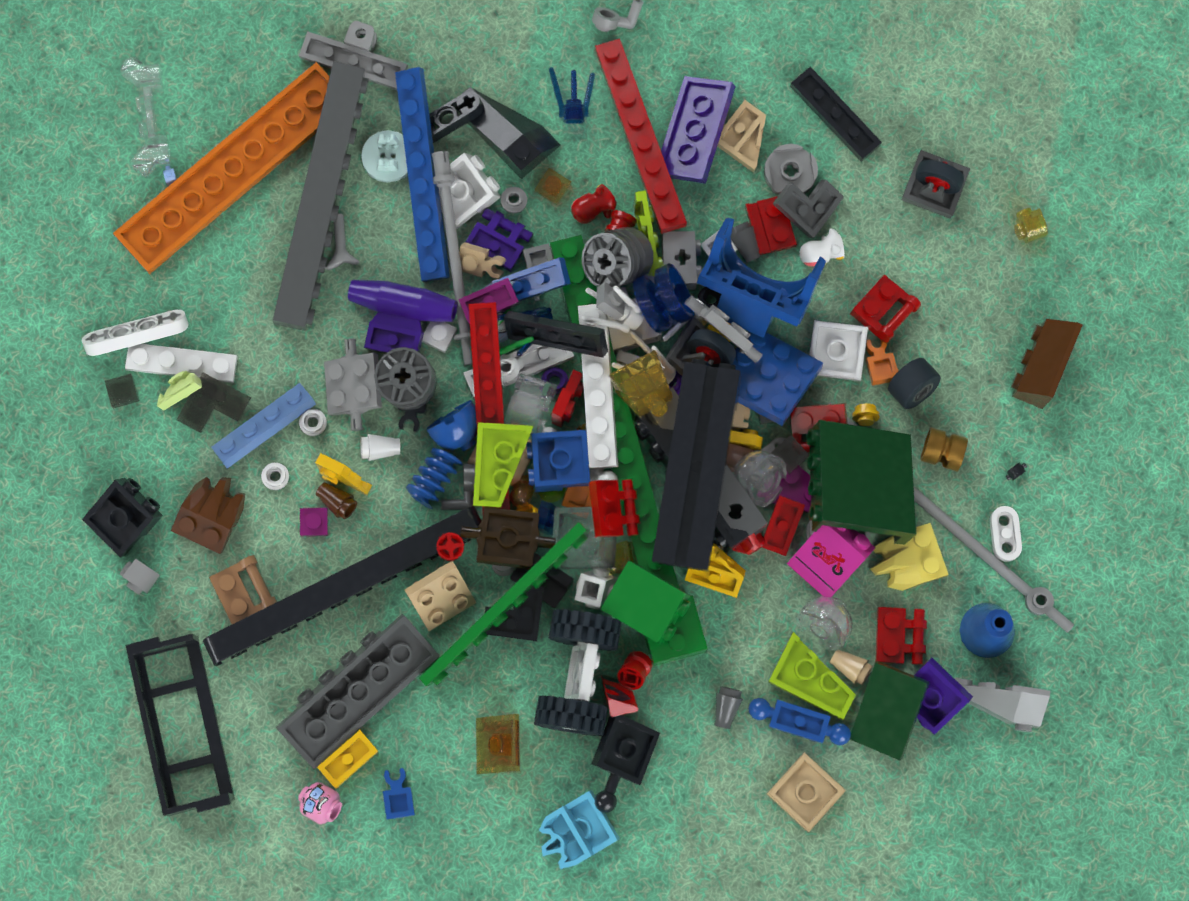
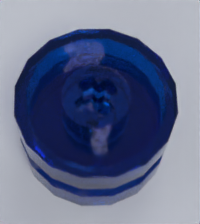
M667 263L657 268L654 276L646 273L634 279L633 290L638 306L645 320L655 332L662 333L672 328L674 320L678 323H683L694 318L695 312L685 305L691 294L683 277L673 264Z

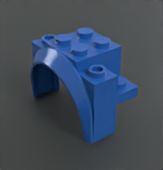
M726 218L715 237L709 258L698 277L697 283L721 293L717 308L730 317L727 321L730 324L734 322L744 330L763 338L774 317L797 327L809 307L826 260L820 256L813 271L801 280L785 282L764 277L745 265L735 253L731 242L734 219Z

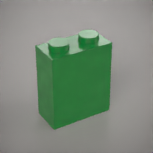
M628 560L601 610L653 641L664 644L665 640L670 641L677 629L674 624L678 617H683L688 611L691 604L688 600L691 595Z

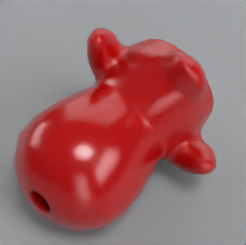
M600 184L593 194L586 193L577 198L572 203L571 213L575 220L582 224L592 222L601 212L609 219L612 213L611 210L616 209L617 202L611 191L605 185Z

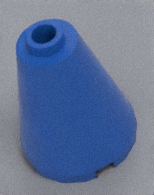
M982 603L973 606L965 613L960 624V635L963 644L970 652L980 657L993 658L1000 656L1009 649L1014 640L1015 627L1011 615L1003 608L991 603Z

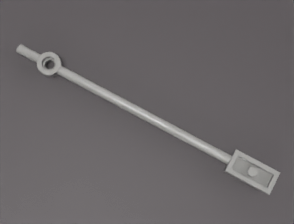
M847 417V424L858 426ZM914 487V501L1025 596V605L1029 612L1034 615L1046 614L1067 633L1073 628L1074 624L1053 607L1054 598L1048 589L1043 587L1031 588ZM1037 596L1044 598V605L1037 604Z

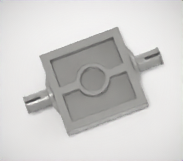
M692 295L687 299L685 305L693 310L697 317L701 316L740 348V352L752 359L754 363L759 361L763 354L753 347L754 344L748 340L750 334L734 322L731 325L728 324L727 321L730 317L714 305L708 308L697 301Z
M350 338L344 340L345 356L335 360L324 361L328 415L331 416L350 415L351 431L363 430L361 414L371 409L382 408L381 394L376 388L374 379L378 354H357L356 339Z

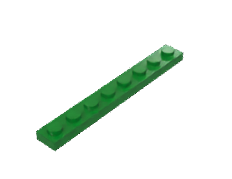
M578 522L419 677L421 682L425 686H430L433 683L438 686L449 675L446 671L453 664L456 667L469 656L466 651L473 644L478 647L488 637L486 632L493 625L496 628L508 618L506 612L512 606L518 608L528 598L526 593L533 586L537 589L548 579L546 573L552 567L558 569L568 559L566 554L573 547L577 550L588 540L586 534L590 530L585 524Z

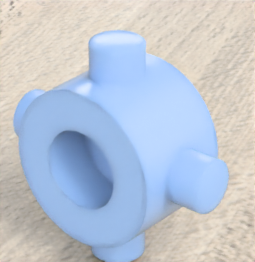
M166 166L163 174L165 182L169 186L177 178L174 168Z

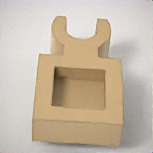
M464 242L460 246L459 253L462 272L483 277L487 272L495 279H499L504 275V271L498 270L495 267V264L502 266L506 262L504 257H488L489 249Z

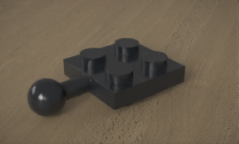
M623 715L609 716L604 734L601 737L591 765L610 773L605 789L600 791L594 800L596 808L602 813H609L615 809L617 805L615 792L620 778L633 784L641 785L660 735L659 732Z

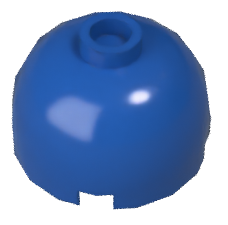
M471 400L454 408V411L438 418L427 427V432L438 446L447 450L461 448L462 451H465L476 444L474 439L477 436L476 409Z

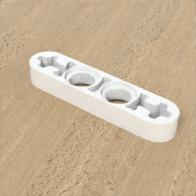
M172 310L90 332L82 338V344L87 355L95 356L181 333L188 328L189 324L184 311Z

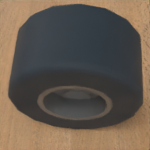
M917 358L907 363L895 374L889 383L888 391L904 409H911L927 399L936 390L941 377L924 358Z

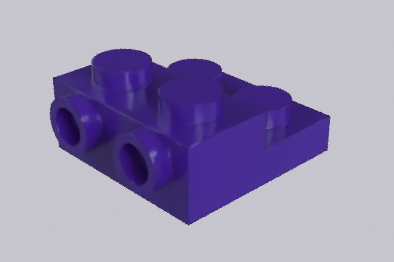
M932 657L913 674L916 677L929 681L917 719L925 729L930 730L935 735L973 696Z

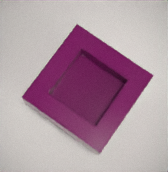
M300 508L301 537L328 536V508Z

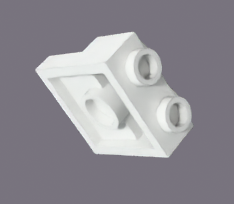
M463 153L450 164L451 174L455 178L450 189L456 229L476 213H482L501 198L497 192L500 189L499 184L492 176L487 178L482 171L485 165L477 155L472 157L470 154Z

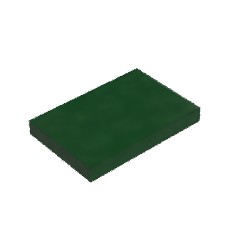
M875 662L851 731L850 740L901 761L911 737L929 681L882 662Z

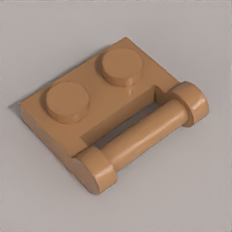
M254 555L248 556L209 577L231 624L277 602L276 598L270 595L256 566L258 562ZM244 570L247 571L261 600V603L254 606L239 575Z

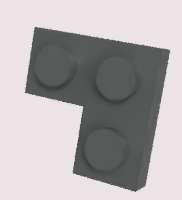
M821 180L809 197L796 185L788 183L773 205L808 238H815L844 196L827 180Z

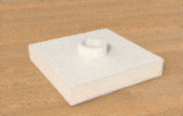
M814 320L809 355L823 362V367L817 376L861 381L868 327Z

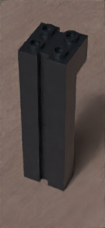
M692 359L691 363H684L652 556L653 563L709 572L734 414L737 411L742 380L741 372L736 370L735 365L719 363L718 368L709 367L708 361L701 359Z

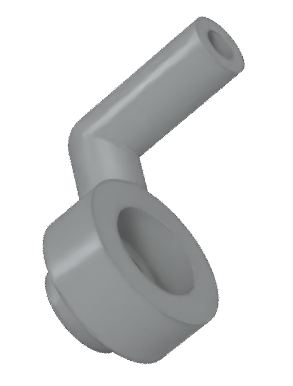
M633 0L627 18L619 16L611 9L598 7L594 11L592 22L598 30L603 32H609L617 27L633 29L640 14L643 1Z

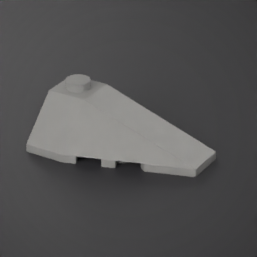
M954 678L973 696L968 704L1007 724L1015 725L1016 731L1032 732V728L1041 727L1051 691L1017 685L1006 687L1004 690L1000 689V685L992 682H979L978 685H973L971 680Z

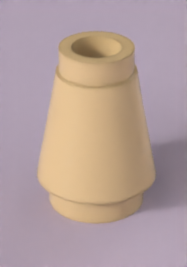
M839 649L836 650L830 660V664L834 665L836 669L854 684L857 682L863 685L873 669V666L868 663L869 660Z

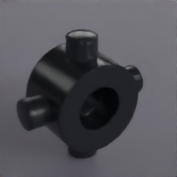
M1019 462L1007 471L1006 479L1014 481L1026 472L1025 468L1027 465L1025 463L1020 464Z

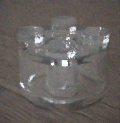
M520 373L514 388L518 389L511 396L505 423L534 426L531 433H543L552 411L550 404L554 400L558 385Z

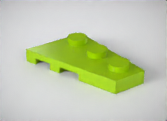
M646 190L635 192L633 208L635 218L637 219V228L644 233L652 246L653 265L647 276L649 283L660 281V273H664L662 257H657L656 248L659 247L658 236L656 232H653L651 223L654 222L651 206H648Z
M478 422L473 506L502 507L534 426Z
M794 632L791 634L768 683L844 720L856 694Z

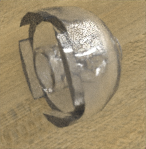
M761 450L749 452L743 456L735 466L733 474L755 506L766 507L774 502L781 493L782 487L779 484L781 477L786 479L787 472L786 464L782 458Z
M816 597L808 601L796 616V624L803 634H805L806 629L821 639L816 643L827 650L837 651L840 646L842 648L850 637L853 628L851 614L846 604L838 598Z

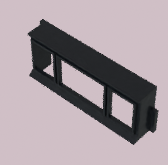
M188 634L161 642L159 637H154L125 645L163 816H173L197 809V813L230 805L231 800H235L199 637L194 634ZM187 647L194 678L151 689L144 657ZM196 687L211 755L168 766L153 698ZM213 763L220 795L177 806L170 774Z

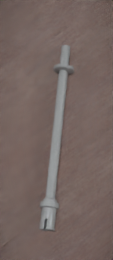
M443 151L432 153L435 171L433 183L440 188L455 300L458 302L457 317L460 334L453 337L456 341L461 340L464 365H473L470 325L458 300L465 297V289L450 189L455 178L451 174L449 151H444V153Z

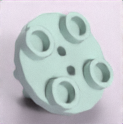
M386 130L377 132L369 137L363 145L361 154L363 167L368 175L377 181L387 183L405 178L408 175L403 135L399 132Z

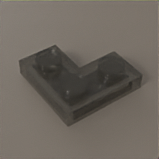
M202 372L199 377L202 387L190 394L176 419L202 433L214 410L239 422L252 398Z

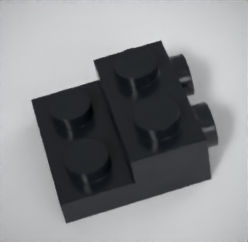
M131 478L115 479L82 518L119 557L125 556L141 536L147 535L163 516L158 511L160 508L158 502L150 497L145 498L139 492L141 489L140 485Z

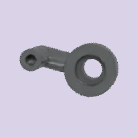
M464 464V499H442V510H464L473 506L475 464Z

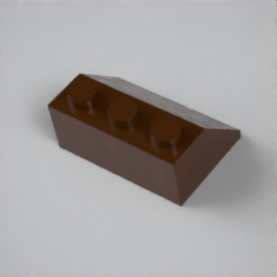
M1046 319L1041 326L1036 325L1030 338L1034 341L1032 349L1027 348L1021 360V364L1025 365L1021 374L1016 373L1011 384V388L1015 389L1012 397L1040 409H1043L1053 399L1083 324Z

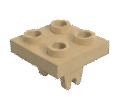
M453 561L437 568L436 571L404 589L428 631L433 630L476 603Z

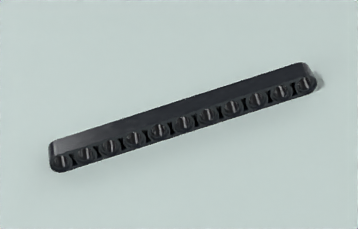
M475 506L466 508L206 637L203 640V644L214 666H219L222 664L221 661L229 657L233 659L247 652V648L255 644L259 646L273 639L272 636L279 632L284 634L298 627V623L304 620L308 622L322 615V611L330 607L334 609L348 602V598L354 595L358 597L372 590V586L380 582L384 584L398 577V573L404 570L408 572L422 565L421 562L428 558L433 560L439 557L436 550L437 541L443 534L450 532L460 536L462 526L478 528L482 520ZM462 537L464 544L471 541V538Z

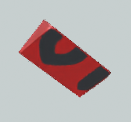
M601 675L610 716L614 717L637 712L638 706L633 690L625 688L616 678Z

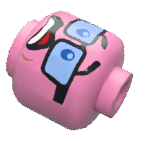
M316 782L310 787H304L298 797L302 815L317 824L334 821L342 808L339 793L320 782Z

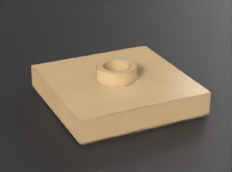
M804 752L768 791L767 795L804 830L810 832L846 790Z

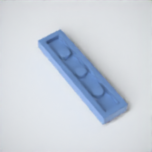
M299 383L211 448L228 469L312 408L316 403Z

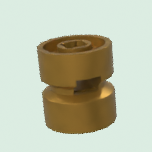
M930 427L920 461L933 465L940 462L943 468L958 472L964 459L968 438L955 434L948 437L945 431Z

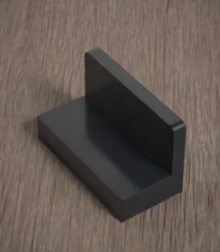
M536 553L534 555L533 566L542 558ZM552 567L546 573L548 579L541 586H544L543 602L552 608H556L572 585L574 578L559 568L555 569ZM516 568L510 579L517 583L530 569Z

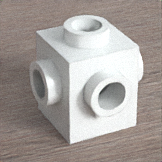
M598 567L581 573L576 585L575 600L585 603V606L589 608L601 609L618 577L609 575V570Z

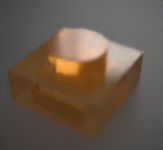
M548 168L536 186L535 192L558 205L570 187L571 181Z

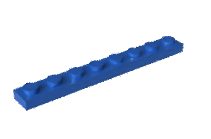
M415 67L395 72L421 281L429 282L450 278L439 187L433 183V177H435L432 157L434 147L424 69Z

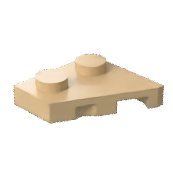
M744 100L723 127L717 146L753 173L757 168L766 115Z

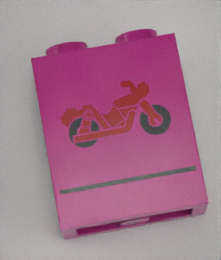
M822 525L809 537L787 564L825 599L829 600L872 553L875 547L865 535L860 534L856 530Z

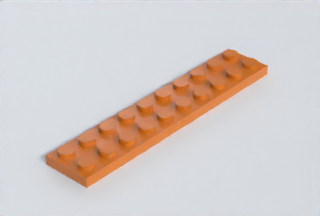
M315 62L113 232L114 236L140 265L151 274L317 133L330 76Z

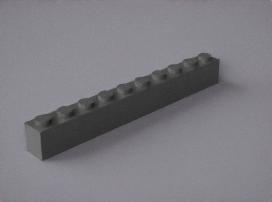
M333 61L273 316L274 325L306 331L307 324H313L315 309H311L313 298L318 299L321 290V283H317L319 273L325 272L327 257H323L325 247L330 248L333 238V232L329 231L331 221L336 222L339 206L335 205L337 195H343L345 180H341L343 170L348 171L351 155L347 154L349 144L354 145L357 129H354L353 125L355 119L360 120L363 104L359 103L361 93L366 94L369 78H365L364 68Z

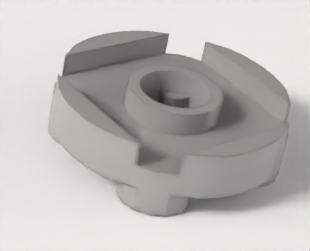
M784 144L777 147L769 155L764 166L765 181L772 192L777 195L782 192L788 183H793L805 194L811 190L818 174V165L815 157L797 144ZM787 165H792L793 169L798 170L794 177H789L788 174L784 173L787 170Z

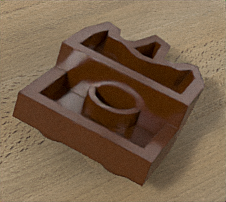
M205 477L194 485L182 503L171 531L221 554L243 512L245 493L238 492L235 496L230 495L231 478L222 477L215 488L211 487L210 479Z

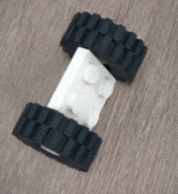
M568 609L553 610L549 639L574 646L572 647L564 697L538 696L534 725L575 734L603 736L608 707L587 701L595 692L596 682L593 680L594 669L598 668L600 662V653L597 650L616 651L618 649L621 621L601 614H592L591 612L571 611Z

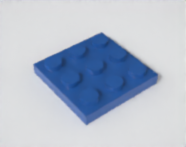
M748 331L750 334L748 340L763 355L758 362L754 363L752 359L740 352V348L737 347L735 349L736 357L732 365L736 366V370H740L742 377L738 403L783 426L821 371L823 362L768 333L763 338Z

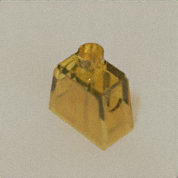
M655 350L608 375L617 395L638 416H643L651 411L655 417H660L668 411L666 402L670 401L673 395Z

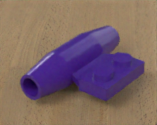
M352 280L348 289L349 301L378 312L369 322L364 348L387 353L392 349L406 347L415 349L420 353L424 335L420 321L453 322L457 314L458 302L456 300L424 288L389 281Z

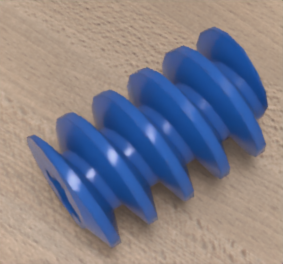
M432 448L430 451L434 458H425L424 462L428 467H419L418 471L422 476L414 475L412 477L415 485L408 484L406 486L409 494L417 502L429 509H433L428 502L429 500L437 502L439 500L435 491L445 492L441 482L451 483L447 473L457 474L453 465H463L462 461L457 457L438 448Z

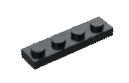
M811 66L791 82L790 87L861 162L881 146V140Z
M508 311L503 317L507 337L510 340L520 341L532 336L534 340L530 344L602 358L608 352L604 329Z

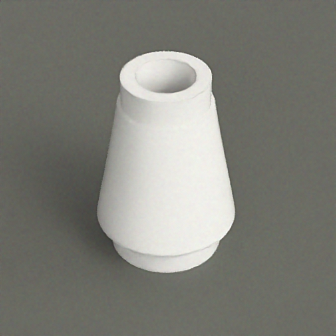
M367 434V437H361V459L372 461L400 455V439Z

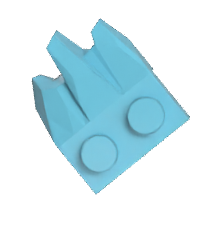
M592 790L547 815L539 829L541 833L550 834L552 837L541 846L542 855L560 853L562 856L558 862L560 869L575 866L620 839L607 815L596 808L594 803L595 795Z

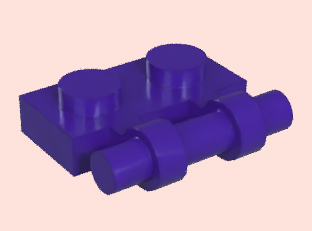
M486 208L482 218L490 221L489 224L485 226L477 221L466 243L489 249L488 257H504L506 262L500 267L512 272L524 250V246L516 242L521 238L529 243L534 233L525 229V225L519 222L516 224L506 219L503 213L499 211L493 212ZM501 227L511 234L507 238L496 232V229Z

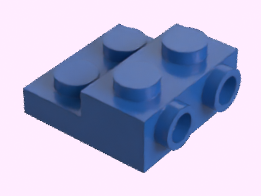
M587 430L531 433L532 442H527V459H533L534 469H528L529 485H535V492L562 491L564 487L589 486Z

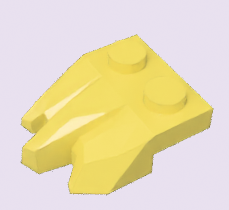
M931 523L916 527V535L905 545L894 544V536H891L874 546L875 549L873 551L875 554H882L883 560L870 568V570L875 575L889 573L890 579L887 581L889 588L904 591L949 575Z

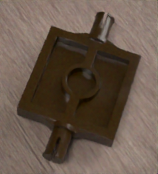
M484 507L483 520L478 528L462 526L460 535L461 538L477 539V563L531 569L533 567L534 555L538 547L551 549L556 543V538L540 536L538 530L539 513Z

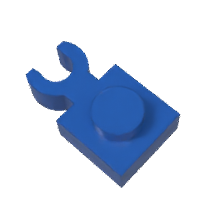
M399 768L400 778L396 781L391 780L389 770L384 772V779L391 788V790L383 791L387 820L415 816L411 787L403 788V783L406 779V772L403 768Z

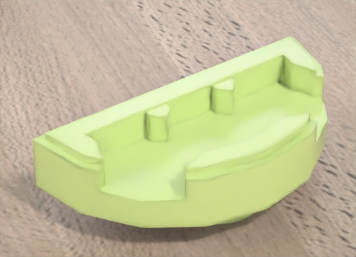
M188 371L177 373L168 381L171 385L165 394L162 395L160 393L157 407L166 410L183 398H187L202 387L201 379Z

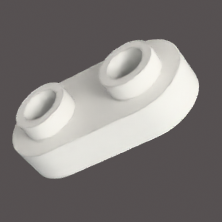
M1001 506L990 516L992 547L994 555L999 560L1010 562L1016 559L1022 551L1019 517L1013 508ZM1000 517L1007 518L1008 524L1006 526L999 523ZM1004 543H1007L1011 546L1010 553H1006L1002 550V545Z

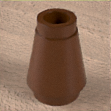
M326 482L322 483L316 491V496L337 518H349L357 507V501L354 500L353 495Z

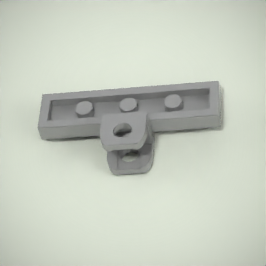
M359 21L351 23L344 43L307 31L299 54L300 59L312 63L317 62L319 65L332 69L333 61L364 68L365 78H369L370 82L397 90L395 72L408 69V64L373 53L377 42L376 32L373 26Z

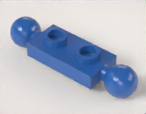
M756 698L749 704V714L755 720L771 718L770 728L821 744L824 742L825 736H828L835 745H844L850 740L851 731L847 725L843 723H836L833 726L828 725L831 716L781 700H776L774 708L770 707L768 701L763 698Z

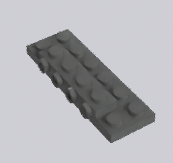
M403 614L382 632L378 631L375 634L372 631L368 633L360 642L363 646L355 653L350 650L344 654L339 660L341 665L334 672L331 669L324 672L319 677L318 681L320 684L315 689L307 688L297 698L299 701L296 705L297 708L276 726L277 730L313 769L319 766L440 656Z

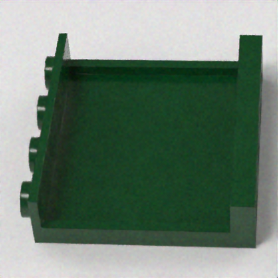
M819 420L812 429H809L806 443L809 445L810 450L807 468L810 470L808 494L811 495L809 520L812 521V531L816 532L822 525L893 535L894 544L905 545L916 535L911 434Z

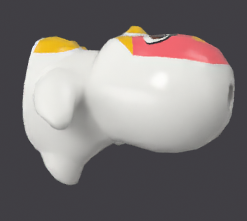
M830 228L829 234L822 236L821 241L804 243L799 251L800 259L806 266L810 267L816 265L820 256L826 260V263L833 258L836 260L844 259V245L840 234L835 229Z

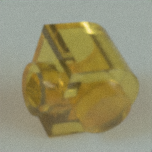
M1026 208L1016 213L1017 224L1014 225V229L1019 240L1023 239L1025 243H1029L1048 235L1047 225L1040 208L1034 211L1031 208Z

